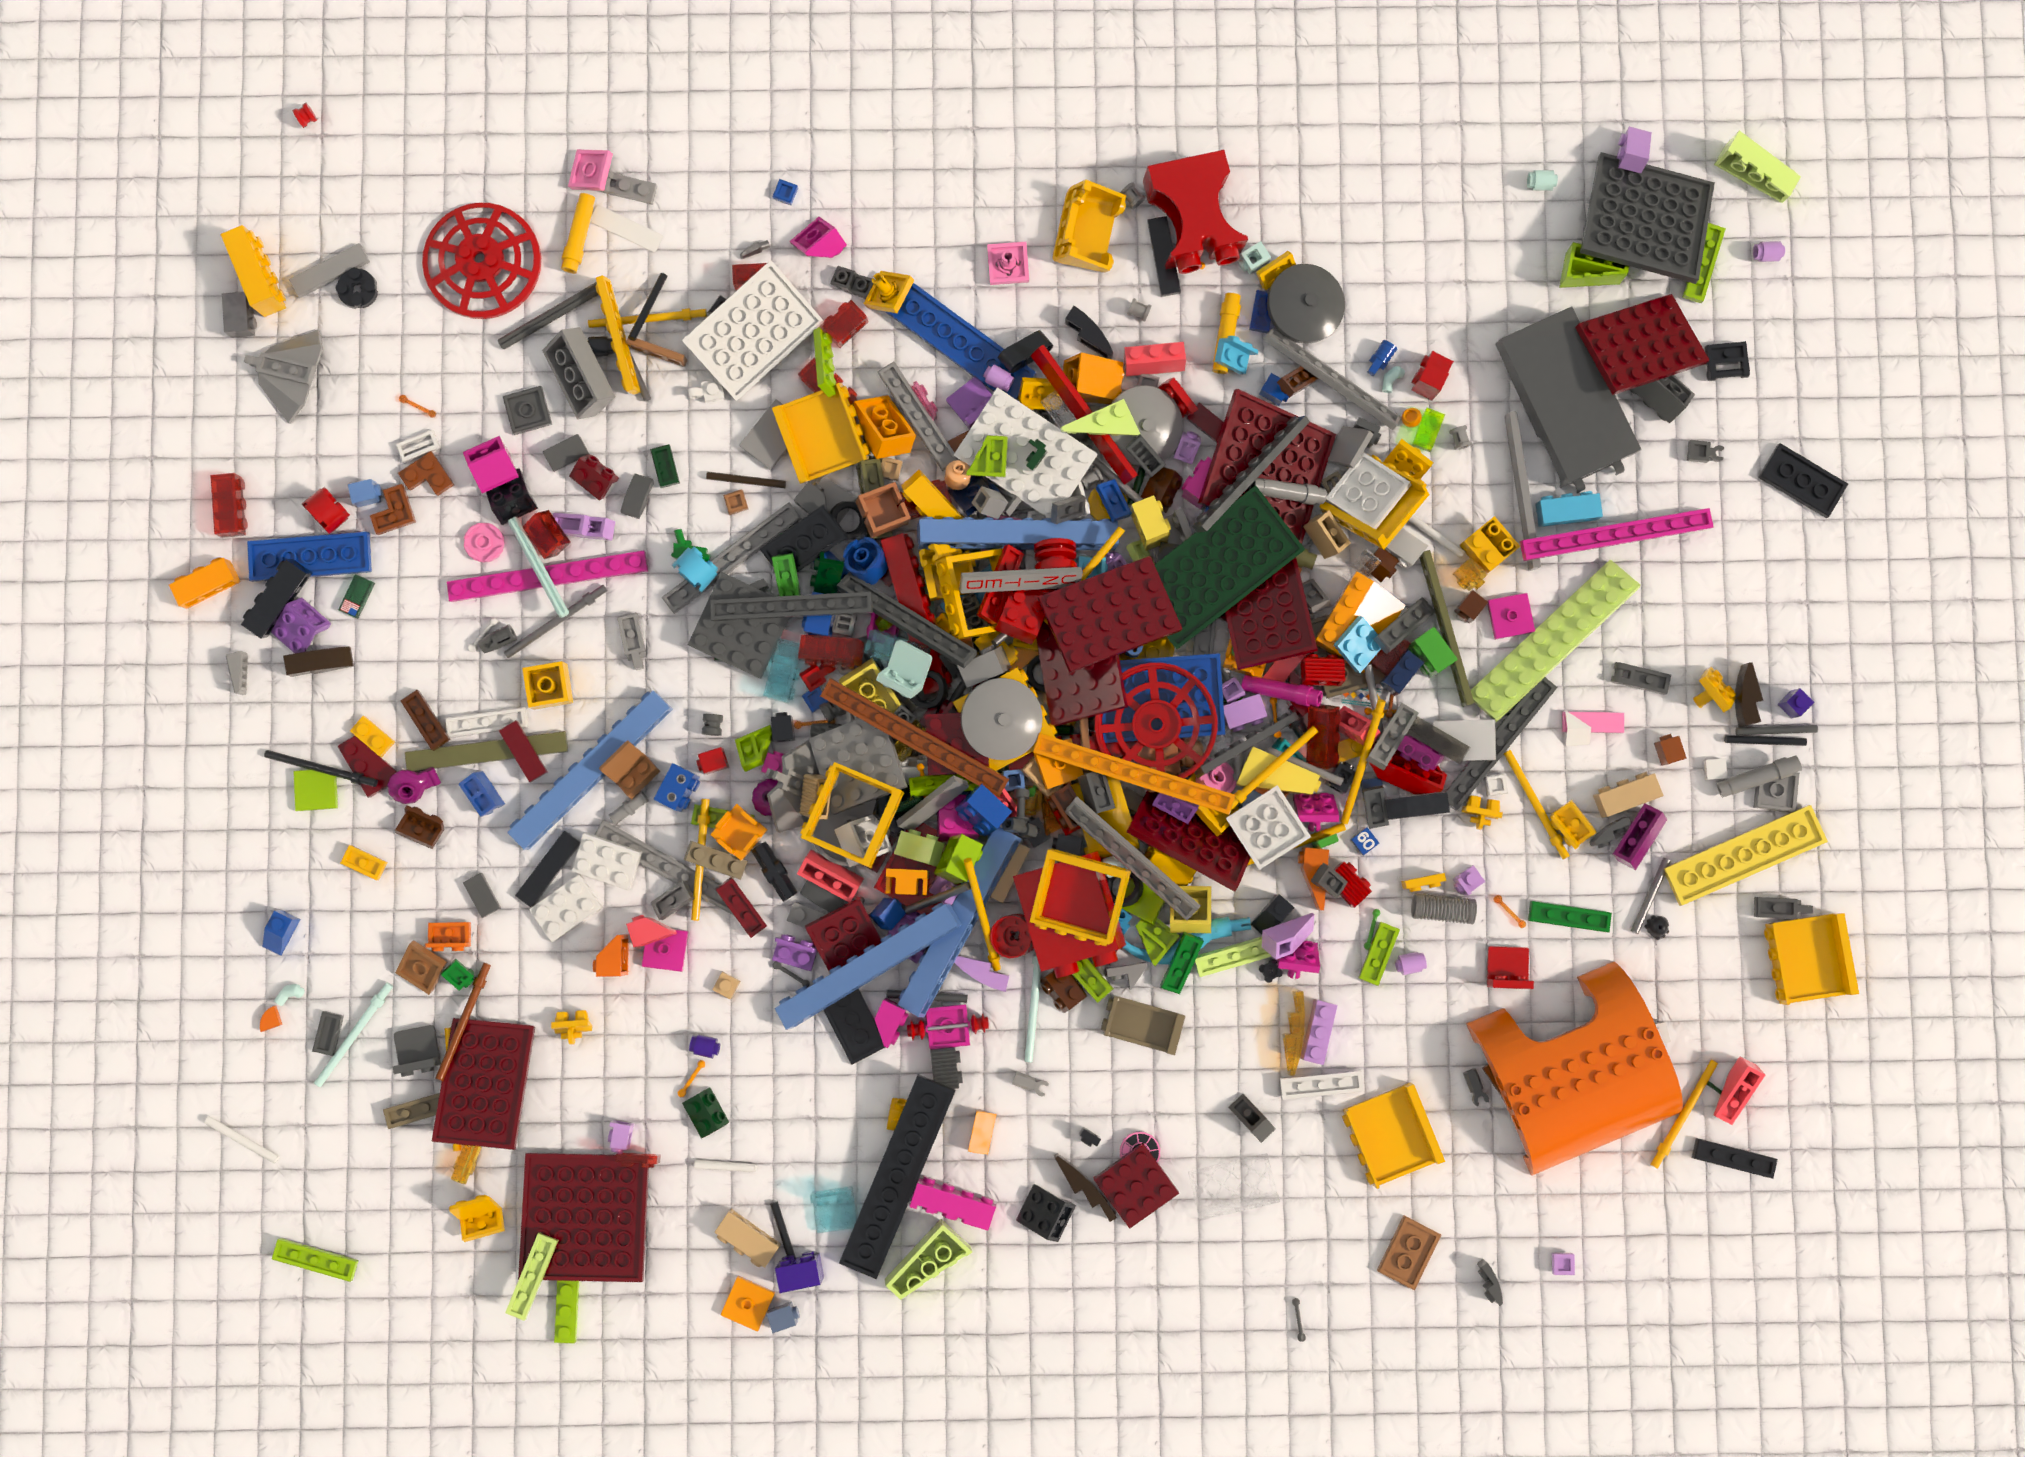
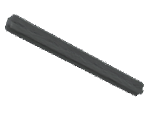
M597 282L499 338V345L502 349H506L598 295L595 287Z

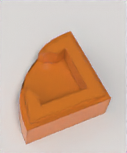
M277 1006L270 1007L262 1015L260 1032L282 1025Z

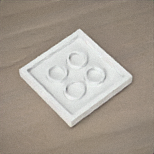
M1363 452L1355 467L1347 470L1328 494L1326 501L1372 528L1377 529L1409 489L1411 483Z
M1278 785L1226 818L1259 870L1311 837Z

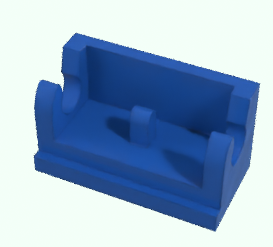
M483 771L473 772L459 783V786L480 817L492 814L494 809L505 805Z

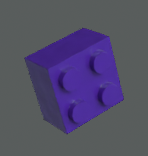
M814 1251L804 1252L801 1257H796L795 1259L794 1255L782 1257V1260L775 1267L779 1293L821 1285L824 1279L820 1253L814 1254Z

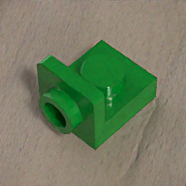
M454 959L441 972V976L460 991L463 987L467 988L473 982L474 971L471 968L467 969L461 962Z

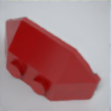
M1377 742L1373 743L1371 751L1373 750ZM1396 750L1384 771L1370 763L1379 779L1415 795L1442 792L1447 774L1441 771L1439 766L1435 770L1429 769V771H1426L1417 766L1418 761L1414 759L1409 761L1400 756L1401 752L1399 750Z

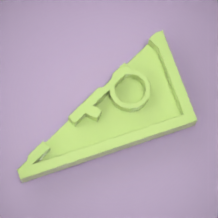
M1124 399L1060 428L1061 432L1072 434L1132 435V437L1140 435Z

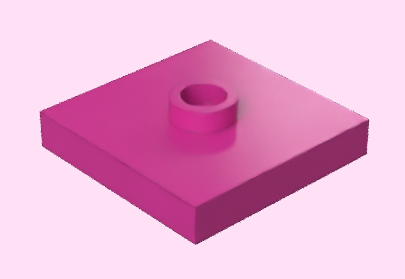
M1528 593L1488 600L1487 605L1495 640L1535 632Z
M676 930V935L645 945L642 967L683 972L689 931Z

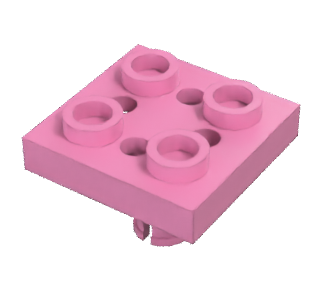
M1026 242L987 244L990 285L1029 282Z

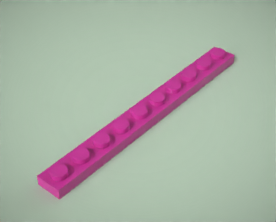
M1710 508L1526 539L1520 541L1523 561L1707 530L1714 526Z
M645 551L544 566L555 586L648 571ZM533 568L447 581L450 602L543 588Z

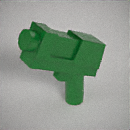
M682 529L674 531L677 543H673V553L671 556L676 560L688 547L690 549L693 548L691 546L692 542L685 540ZM694 546L703 554L702 559L705 562L710 560L711 554H707V548Z

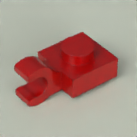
M826 659L821 663L820 667L815 663L801 672L799 676L808 690L812 692L827 682L825 676L835 671L836 668L830 659Z

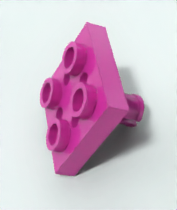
M1293 794L1295 812L1301 822H1309L1308 830L1314 832L1315 826L1316 832L1320 831L1321 822H1339V812L1334 794Z
M1304 941L1293 954L1277 959L1278 968L1288 969L1287 975L1292 979L1294 973H1296L1295 979H1299L1301 971L1319 973L1318 943Z

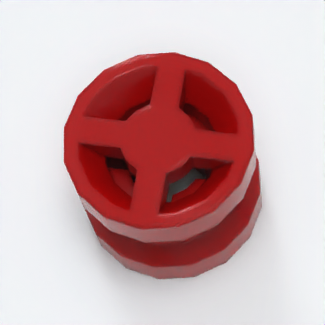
M304 103L300 109L295 108L292 110L303 128L307 127L309 122L317 121L315 114L307 103Z

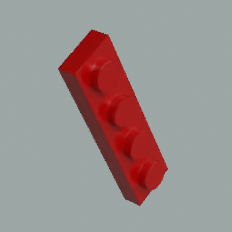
M1009 544L1005 545L994 571L1018 570L1024 553ZM1010 591L986 592L977 616L992 625L997 624Z

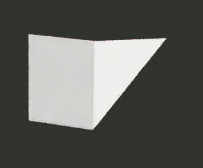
M1565 710L1567 722L1566 746L1590 745L1591 727Z

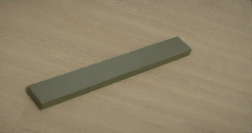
M1427 550L1422 553L1419 559L1432 604L1436 611L1435 614L1442 638L1458 659L1450 667L1461 705L1463 707L1474 704L1431 551Z
M565 731L527 736L538 756L568 752ZM504 739L440 747L435 751L425 749L405 752L406 770L415 772L424 771L430 767L439 769L515 759Z

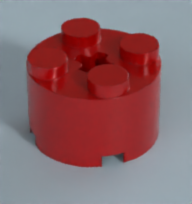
M325 487L318 489L302 503V506L308 510L312 517L329 534L348 520L347 517L350 516L346 509L339 502H336V499Z

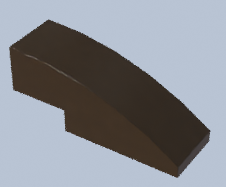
M351 647L321 649L283 656L286 675L290 677L310 673L318 674L354 666Z
M1753 662L1741 665L1737 677L1735 711L1738 727L1761 722L1756 702L1764 700Z

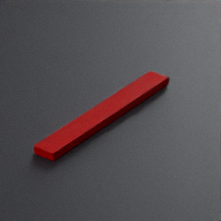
M1044 345L1040 346L1031 357L1075 418L1078 420L1093 413ZM1087 433L1124 485L1138 475L1109 434L1092 435Z

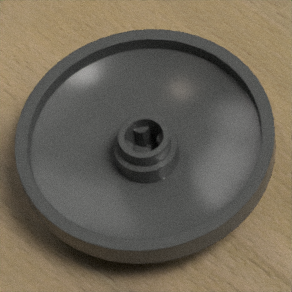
M1297 264L1280 273L1271 284L1267 296V310L1273 325L1283 336L1298 343H1315L1325 339L1338 328L1345 311V298L1340 284L1330 272L1313 264Z

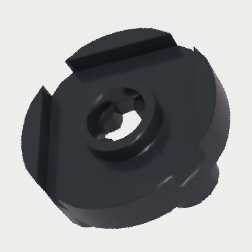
M355 267L343 273L335 287L340 300L353 309L369 307L378 296L375 278L366 270ZM360 284L361 292L356 291L353 293L354 286Z

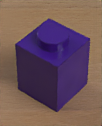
M1801 688L1791 690L1777 705L1792 719L1802 716L1815 702Z

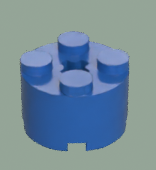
M863 537L864 539L861 540L855 539L844 550V566L854 577L874 585L884 576L888 569L884 551L870 537Z

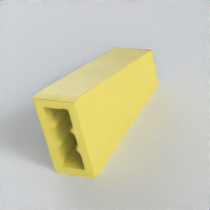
M1251 747L1236 785L1245 787L1277 757L1256 747ZM1285 761L1256 788L1271 790L1278 785L1282 792L1312 795L1313 792L1317 793L1321 781H1319L1320 775Z

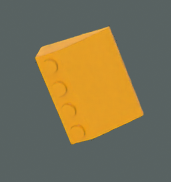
M1356 572L1351 577L1315 637L1316 645L1332 655H1338V658H1343L1333 645L1358 616H1363L1375 632L1380 634L1398 618L1405 605L1376 582Z

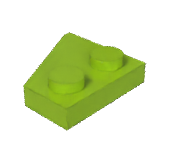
M987 435L971 467L967 470V475L1006 477L1008 437Z
M771 725L735 739L741 766L745 772L764 764L772 739Z
M1158 918L1154 925L1141 919L1135 926L1153 966L1159 963L1180 937L1177 933H1170V927Z

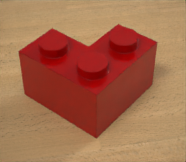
M1434 351L1429 356L1425 355L1420 363L1422 367L1419 368L1411 381L1414 384L1411 390L1433 400L1441 391L1454 361Z

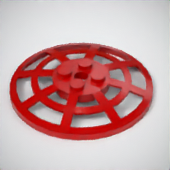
M473 203L454 209L437 222L425 242L422 266L428 287L446 308L463 317L490 319L513 311L529 297L539 279L541 251L536 235L527 222L517 213L497 204ZM474 208L494 209L490 218L465 220L462 214L463 211ZM502 212L516 219L525 229L526 233L514 236L505 225L498 222ZM455 216L458 224L447 233L443 241L433 240L439 228L447 220ZM472 224H487L483 234L472 235L468 227ZM497 227L502 230L509 239L498 243L491 237L494 228ZM461 229L465 239L458 246L449 244L448 242L452 236ZM529 240L531 241L534 254L532 271L520 267L521 250L519 244ZM512 246L515 254L514 264L504 261L503 253L504 249ZM429 247L439 249L438 263L441 273L432 279L427 263ZM445 251L454 253L456 264L447 269L444 263ZM477 254H484L485 258L482 262H475ZM504 269L511 272L508 278L498 286L494 278L500 271ZM459 271L467 278L464 289L455 284L450 278ZM517 275L529 279L521 293L507 303L501 292L505 291L513 283ZM445 280L454 291L462 295L460 306L458 307L446 300L435 286ZM487 281L491 289L484 292H472L475 282ZM494 296L500 306L486 311L467 310L470 298L484 299Z
M1146 663L1126 670L1122 673L1123 681L1131 675L1148 670L1149 683L1135 687L1128 694L1125 692L1127 705L1136 711L1132 723H1121L1124 708L1116 711L1114 724L1102 725L1103 714L1095 716V733L1101 752L1111 755L1105 744L1103 733L1115 732L1120 747L1126 753L1122 759L1130 762L1134 760L1142 765L1156 767V770L1165 772V766L1177 763L1186 755L1189 756L1195 764L1185 772L1176 775L1184 779L1204 764L1216 741L1218 717L1210 693L1197 677L1175 665ZM1156 669L1173 671L1189 680L1182 689L1170 683L1158 682ZM1195 685L1207 700L1211 713L1209 716H1199L1196 705L1188 695ZM1158 688L1171 690L1177 693V695L1170 703L1159 700ZM1150 689L1151 701L1140 705L1133 699L1138 693ZM1183 700L1190 707L1193 717H1180L1176 708ZM1156 718L1161 719L1163 723L1160 730H1154L1151 726L1152 721ZM1212 724L1209 743L1203 755L1200 756L1192 749L1197 741L1200 725ZM1194 725L1192 737L1189 743L1186 744L1179 738L1182 726ZM1123 731H1133L1138 740L1131 749L1124 741ZM1175 744L1182 750L1175 757L1164 760L1163 748ZM1144 746L1155 749L1156 761L1146 760L1137 754Z

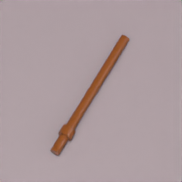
M483 963L478 977H475L472 983L473 989L435 1079L443 1081L480 991L486 985L487 981L485 979L490 970V964Z

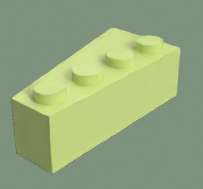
M1740 130L1724 146L1714 164L1781 203L1790 197L1801 178L1794 170L1790 169Z
M940 1219L884 1279L885 1286L901 1300L921 1287L929 1279L936 1277L940 1272L949 1266H953L964 1256L971 1254V1246Z

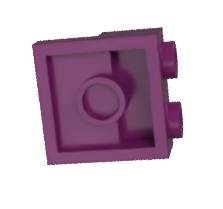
M1405 735L1397 748L1401 752L1400 756L1409 761L1411 759L1418 761L1417 766L1426 771H1429V769L1435 770L1438 764L1442 763L1445 755L1411 735Z

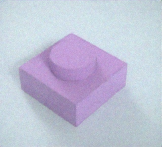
M1236 677L1222 684L1223 697L1228 704L1246 695Z
M1552 1253V1274L1575 1275V1254Z

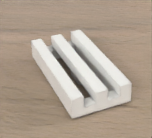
M433 429L395 444L403 463L422 457L430 451L434 452L441 449ZM430 436L432 438L430 440H427L425 442L419 443L410 448L402 450V448L405 446H408ZM431 444H434V445H432V446H430V447H427V448H425V449H422V450H420V451H417V452H415V453H412V454H410V455L405 456L406 454H409V453H411V452H414V451H416V450H419V449H421V448H424V447H426V446H429V445H431Z

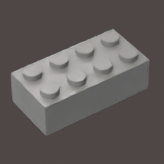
M580 327L561 330L542 350L577 420L596 416L616 397Z

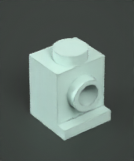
M1260 241L1242 252L1238 263L1244 272L1248 271L1251 274L1264 265L1269 264L1271 256ZM1250 259H1254L1256 263L1252 264Z

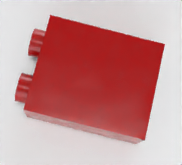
M1098 851L1082 855V857L1101 862ZM1063 862L1054 864L1042 916L1107 934L1114 903L1105 874ZM1043 867L1013 876L1041 972L1053 968L1056 978H1061L1079 972L1077 961L1092 957L1094 967L1118 961L1115 950L1126 946L1119 921L1113 943L1106 946L1096 945L1094 940L1091 939L1086 941L1075 939V935L1070 933L1060 935L1054 932L1055 929L1047 927V930L1039 929V927L1035 926V923L1030 922Z

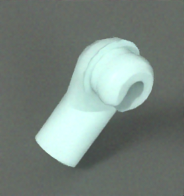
M1395 366L1384 374L1382 392L1392 393L1393 381L1397 378H1403L1405 375L1403 368Z
M298 984L286 985L274 999V1002L283 1006L289 997L301 998L305 990Z

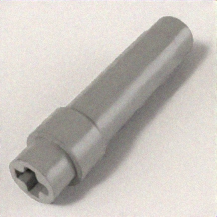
M1257 478L1248 487V490L1256 485L1261 493L1267 497L1299 501L1302 504L1314 505L1315 503L1324 504L1327 497L1326 489L1305 483L1302 485Z
M1796 755L1789 758L1783 757L1773 761L1771 764L1717 782L1716 785L1720 796L1724 798L1777 779L1782 780L1791 777L1793 773L1802 771V766Z

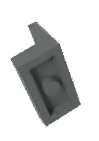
M1091 772L1078 777L1084 802L1096 814L1115 808L1106 775Z

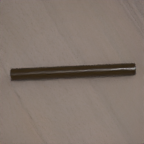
M707 472L706 474L707 480L786 488V481L716 472Z

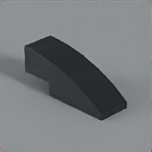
M1073 305L1065 318V324L1079 332L1077 341L1104 358L1112 359L1113 351L1103 332L1090 317Z

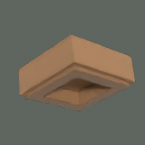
M743 490L723 495L729 515L749 509Z

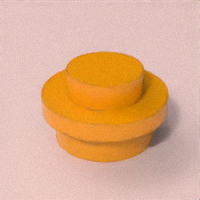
M1408 408L1402 414L1403 424L1410 428L1418 426L1422 420L1421 412L1416 408Z

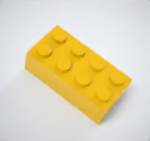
M243 225L220 234L249 305L264 317L286 309L284 303L286 301L285 295L281 289H278V278L274 272H271L269 267L271 261L263 253L262 248H264L260 237H256L252 230H248Z

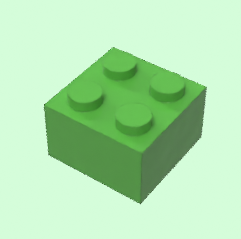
M1435 627L1406 645L1411 653L1424 662L1420 670L1425 676L1428 675L1429 678L1440 673L1458 660Z

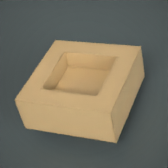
M888 457L882 458L883 478L899 481L903 461Z
M722 972L712 990L731 999L741 981Z

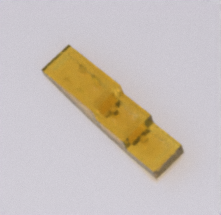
M1301 990L1292 991L1295 1011L1287 1012L1290 1033L1282 1034L1287 1073L1290 1076H1294L1296 1073L1304 1038L1305 1005L1304 993Z

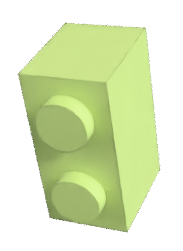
M909 829V833L901 831L894 854L937 867L945 843L939 842V837L927 834L926 838L920 836L921 832Z

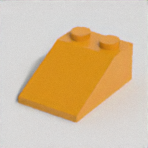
M889 395L854 401L853 405L866 443L876 459L911 453L916 434Z

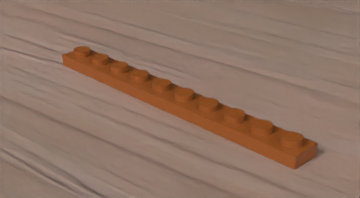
M832 678L829 679L820 695L822 698L976 785L983 784L991 793L1000 797L1009 781V778Z

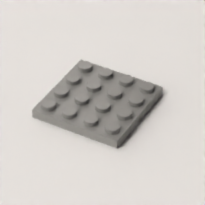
M860 718L809 738L820 775L825 776L830 765L832 766L836 762L899 790L907 787L892 737ZM840 772L831 792L829 806L831 813L836 815L890 793Z

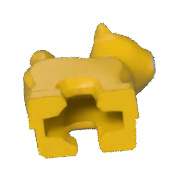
M931 544L928 546V549L931 550L922 549L919 551L922 567L936 566L935 561L962 554L961 549L952 548L948 544Z

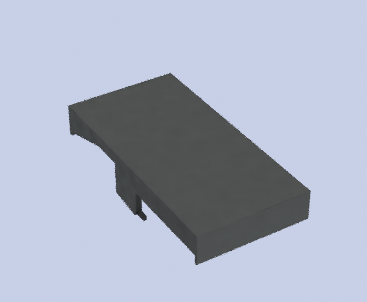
M1571 306L1501 338L1495 345L1537 437L1541 438L1560 479V488L1571 483L1575 485L1576 493L1585 490L1583 478L1610 466L1614 467L1615 475L1621 474L1625 471L1621 460L1634 455L1642 449L1616 396L1612 395L1575 328L1580 321Z

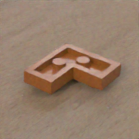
M432 451L398 472L410 491L426 480L437 496L454 486V483Z
M403 484L383 490L389 509L370 515L377 535L416 523Z

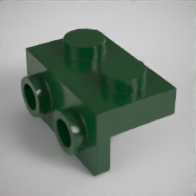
M820 551L819 558H815L813 570H816V573L811 575L810 580L813 592L822 594L838 593L837 584L841 580L844 561L824 558V552Z
M710 1087L682 1103L701 1139L729 1123L726 1114Z

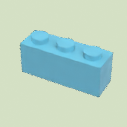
M1592 491L1582 492L1580 496H1573V493L1563 494L1561 498L1545 496L1541 497V500L1535 504L1538 527L1596 521L1603 517L1600 493L1593 494Z

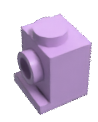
M613 1120L610 1122V1127H613V1130L610 1129L608 1142H611L610 1148L612 1152L623 1153V1150L630 1148L634 1123Z

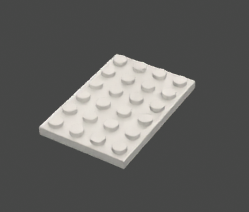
M770 260L682 339V342L737 401L824 321Z
M998 387L954 454L955 457L971 467L987 435L1007 436L1006 477H986L1011 494L1018 496L1023 502L1047 518H1051L1052 503L1070 498L1098 455L1069 434L1061 432V429ZM1030 439L1034 442L1036 439L1040 440L1046 445L1044 449L1048 451L1034 471L1026 466L1028 463L1026 459L1032 451L1036 452L1038 450L1029 443Z

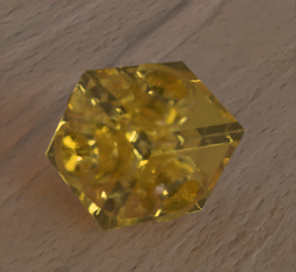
M1469 558L1453 573L1458 579L1457 583L1459 586L1468 591L1473 588L1476 590L1485 583L1483 579L1488 574L1485 572V567L1479 562L1476 563L1472 558Z

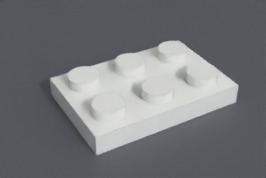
M585 832L583 833L572 871L629 891L642 851Z
M579 874L529 910L553 943L601 910L603 906L582 875Z

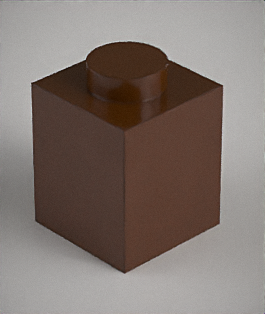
M1379 547L1362 568L1379 582H1382L1386 577L1390 579L1397 571L1394 567L1399 560L1386 549L1383 550Z
M1471 590L1454 612L1457 613V618L1462 622L1471 623L1484 609L1488 601L1474 590Z

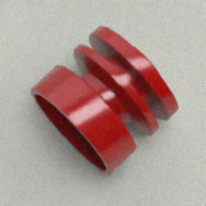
M1050 538L1037 542L1034 545L1035 561L1038 562L1035 565V569L1077 567V563L1074 561L1077 556L1075 552L1076 543L1065 538Z
M1024 914L1004 916L992 926L990 933L991 945L1002 957L1009 959L1018 958L1033 951L1034 946ZM1019 931V938L1015 939V932Z

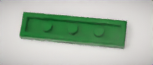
M1530 901L1528 921L1610 933L1612 913Z

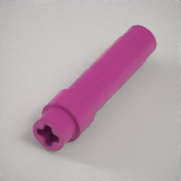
M1245 675L1242 680L1244 691L1292 701L1298 705L1319 707L1323 698L1321 690H1316L1307 685H1295Z

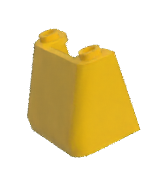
M1086 179L1071 186L1066 193L1053 251V260L1061 264L1103 273L1110 271L1114 260L1112 259V254L1108 253L1107 250L1114 218L1122 214L1126 208V195Z
M1106 776L1115 808L1097 814L1138 849L1140 848L1138 839L1126 832L1132 819L1120 780ZM1079 782L1071 784L1077 797L1084 802ZM1082 828L1087 846L1083 848L1085 855L1098 851L1101 860L1113 856Z

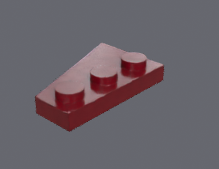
M356 736L337 746L352 772H360L364 776L378 780L376 787L361 784L363 791L369 798L387 788L390 777L397 772L386 760L378 756Z

